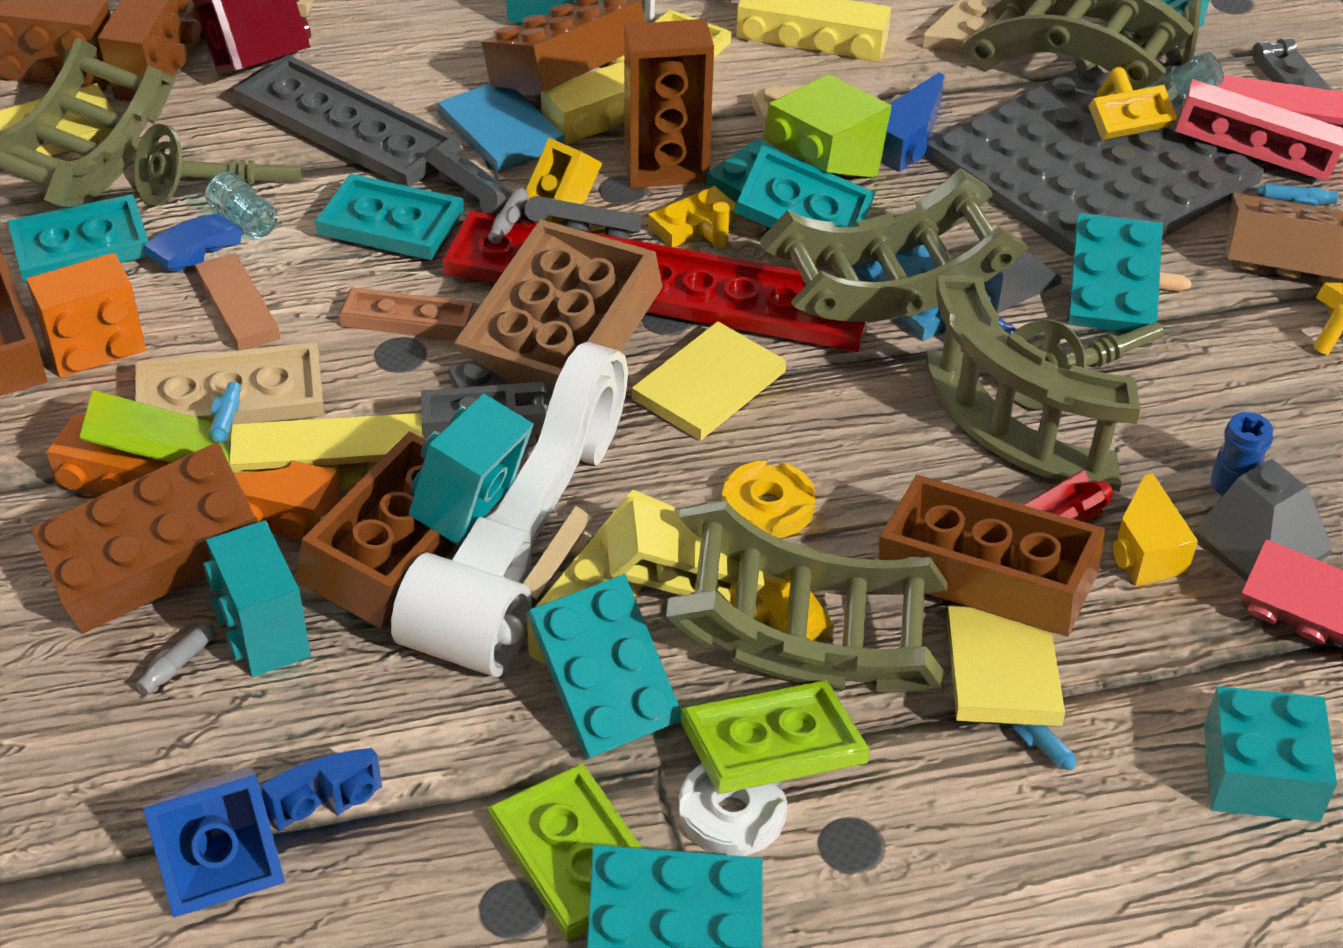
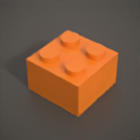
M115 252L26 278L44 346L60 378L146 351L132 285Z

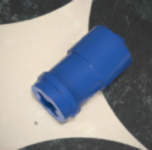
M1241 412L1234 415L1230 422H1228L1224 430L1223 446L1217 454L1210 477L1212 487L1220 495L1223 496L1238 477L1265 462L1266 452L1273 441V427L1268 419L1253 412Z

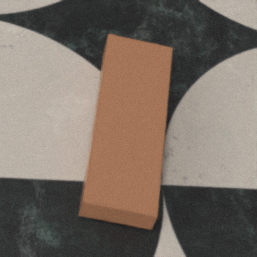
M236 253L195 264L197 277L237 350H247L281 339L277 323Z
M351 287L339 314L340 327L456 340L476 312L477 303Z

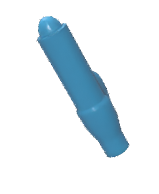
M1264 184V186L1256 189V194L1260 197L1312 206L1321 204L1336 205L1338 201V191H1328L1318 187Z
M236 382L228 383L221 396L215 397L213 401L211 416L214 417L209 437L214 442L222 443L227 440L235 413L238 411L241 386Z
M1013 724L1011 726L1015 734L1028 747L1031 748L1036 745L1059 769L1073 770L1075 768V754L1045 725Z

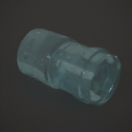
M1211 52L1200 53L1181 66L1170 68L1147 88L1164 85L1175 109L1182 105L1192 79L1218 87L1224 81V73L1215 55Z
M230 171L222 172L209 182L205 192L207 203L224 218L241 227L243 234L259 239L273 231L278 220L276 209L269 200L260 197L238 175Z

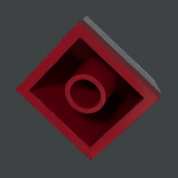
M192 0L217 74L237 71L311 47L308 40L311 39V29L306 18L300 15L297 5L299 0Z

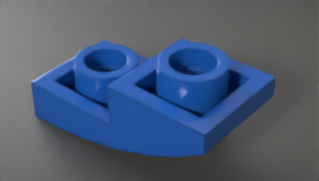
M219 214L194 218L154 237L144 245V254L160 263L163 269L183 271L186 269V266H193L204 262L205 250L220 251L223 249V246L241 244L242 228Z
M372 748L335 753L296 766L261 784L260 787L268 819L278 831H281L293 822L307 818L323 803H326L337 816L354 805L363 804L377 790L382 788L378 754Z

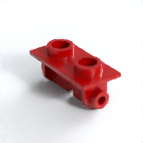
M1081 470L1023 505L1087 523L1103 513L1102 508L1109 504L1110 498L1113 496V490L1106 481H1090L1086 471Z

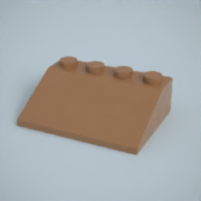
M1233 192L1230 201L1226 243L1227 259L1234 260L1233 266L1242 269L1259 270V265L1276 267L1275 273L1287 277L1301 278L1302 272L1319 275L1318 280L1324 283H1343V211Z
M540 219L454 342L455 348L512 384L543 382L550 386L553 394L557 379L568 357L578 345L591 342L620 352L623 350L662 289L656 252Z

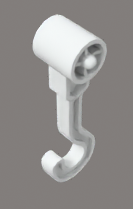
M585 342L578 345L568 357L557 379L539 440L497 510L488 517H479L452 560L425 552L418 556L409 567L400 584L393 606L391 635L395 643L494 677H500L508 670L522 645L527 630L526 613L532 606L530 587L522 584L529 573L532 544L567 487L579 461L597 466L604 457L615 435L627 391L628 367L624 354L615 349Z

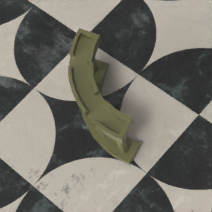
M997 0L989 9L998 18L997 22L975 32L964 40L960 46L985 72L996 64L1018 55L1044 52L1059 53L1089 61L1109 72L1116 67H1121L1126 71L1132 89L1139 90L1148 87L1167 71L1155 59L1159 52L1163 55L1168 53L1189 37L1195 27L1162 0ZM1088 16L1109 22L1105 27L1081 20V18ZM1123 27L1148 41L1145 47L1142 49L1137 44L1121 36L1119 33Z
M75 38L73 46L69 47L65 53L64 66L40 103L17 124L0 131V172L7 171L45 186L47 192L44 200L58 206H78L84 204L83 197L86 195L99 196L117 180L135 158L141 140L138 138L147 122L153 124L157 122L176 79L175 77L149 65L145 73L139 76L94 58L98 50L97 47L84 40ZM87 73L134 90L135 95L127 110L120 115L76 98ZM68 111L110 127L113 130L103 142L96 144L60 130L56 126ZM44 141H47L84 157L65 162L38 152L36 149Z
M961 168L935 190L915 201L917 208L895 218L891 213L875 218L857 221L855 227H835L833 222L810 219L787 210L759 240L764 251L781 259L794 262L806 286L791 301L795 308L827 319L852 322H870L914 316L922 311L938 306L935 291L937 275L983 277L985 283L999 272L1009 268L1028 249L1025 242L998 226L995 230L992 228L980 209V206L993 195L987 184ZM966 219L980 242L959 257L952 259L939 236ZM924 245L937 268L908 277L896 255ZM879 261L890 281L860 282L851 265ZM816 266L833 268L838 277L823 271L819 272Z
M937 275L935 291L938 307L946 324L943 351L926 350V364L933 389L951 417L966 433L986 449L1025 470L1059 482L1068 479L1081 470H1085L1090 481H1106L1113 491L1120 492L1121 479L1117 452H1110V446L1116 422L1137 424L1140 404L1136 378L1097 372L1076 365H1072L1069 370L1045 361V352L1031 345L1016 333L1009 335L998 323L999 315L988 298L983 277ZM980 367L999 381L995 401L978 379ZM1016 391L1041 402L1043 405L1038 432L1011 416ZM1062 410L1097 419L1090 449L1056 440Z
M709 501L699 506L679 510V519L701 538L695 591L690 595L668 598L666 617L694 641L706 648L712 646V642L730 650V660L762 673L804 684L827 680L832 688L845 690L846 681L876 683V692H918L943 689L944 670L926 646L922 647L924 593L947 591V581L930 557H908L901 560H870L818 552L809 547L794 545L761 530L741 516L727 501ZM720 553L740 562L735 607L716 591ZM759 571L790 581L786 633L754 620ZM810 586L846 592L842 646L812 641L806 637ZM866 594L903 595L901 647L897 649L863 648Z

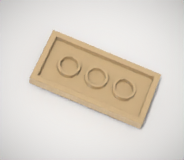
M318 342L136 361L135 401L213 422L214 417L211 416V409L215 397L221 396L228 383L236 382L241 386L240 404L232 424L262 423L325 415Z

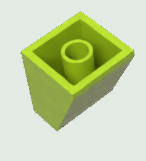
M827 74L768 104L763 139L827 173L874 178L879 173L892 105Z

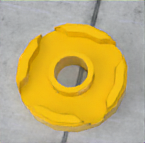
M767 460L753 461L739 466L729 474L724 483L721 501H727L741 516L761 530L777 538H785L800 532L811 522L816 507V493L814 484L803 471L783 462H779V466L767 465ZM762 495H773L779 498V500L774 502H766L759 499L758 497Z

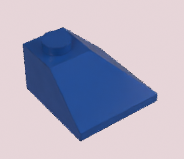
M252 767L195 783L143 806L173 918L286 883L258 779Z

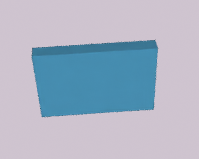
M490 84L438 102V113L497 172L541 156L548 138L565 144V135L516 89L491 87Z

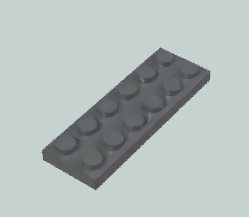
M286 55L233 89L235 102L400 185L410 187L436 169V167L427 162L433 147L454 153L461 151L459 137L290 55Z

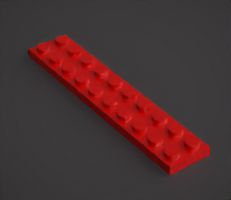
M470 210L442 260L443 274L495 284L535 228L537 222L518 219L501 242L494 244L490 242L488 235L492 230L493 222L497 215ZM592 233L656 252L662 289L648 309V313L709 325L720 322L729 328L749 331L751 333H760L855 352L860 350L868 322L827 319L809 314L793 306L791 301L806 286L799 271L796 269Z

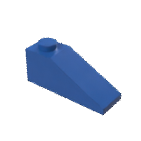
M938 72L891 103L892 107L881 163L901 172L924 156L927 142H929L941 107L944 74Z

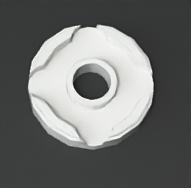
M701 763L687 775L679 791V820L687 836L704 850L716 854L746 856L761 851L779 837L786 821L787 798L783 792L781 782L718 795ZM727 798H737L742 800L747 807L738 812H730L720 807L719 803Z

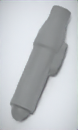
M515 189L500 214L496 216L492 230L488 235L490 242L499 244L519 219L521 210L528 200V194L525 189Z
M211 623L199 624L172 649L166 648L162 650L152 660L145 675L135 683L136 688L143 695L147 696L156 687L170 680L184 664L213 639L214 626Z

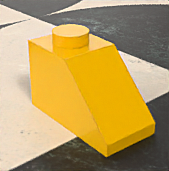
M548 138L526 188L528 200L534 196L582 204L590 193L602 163L577 149ZM547 216L544 220L559 224L564 219Z
M1153 473L1144 475L1122 518L1117 540L1113 544V554L1116 563L1120 568L1126 570L1135 586L1188 574L1198 542Z

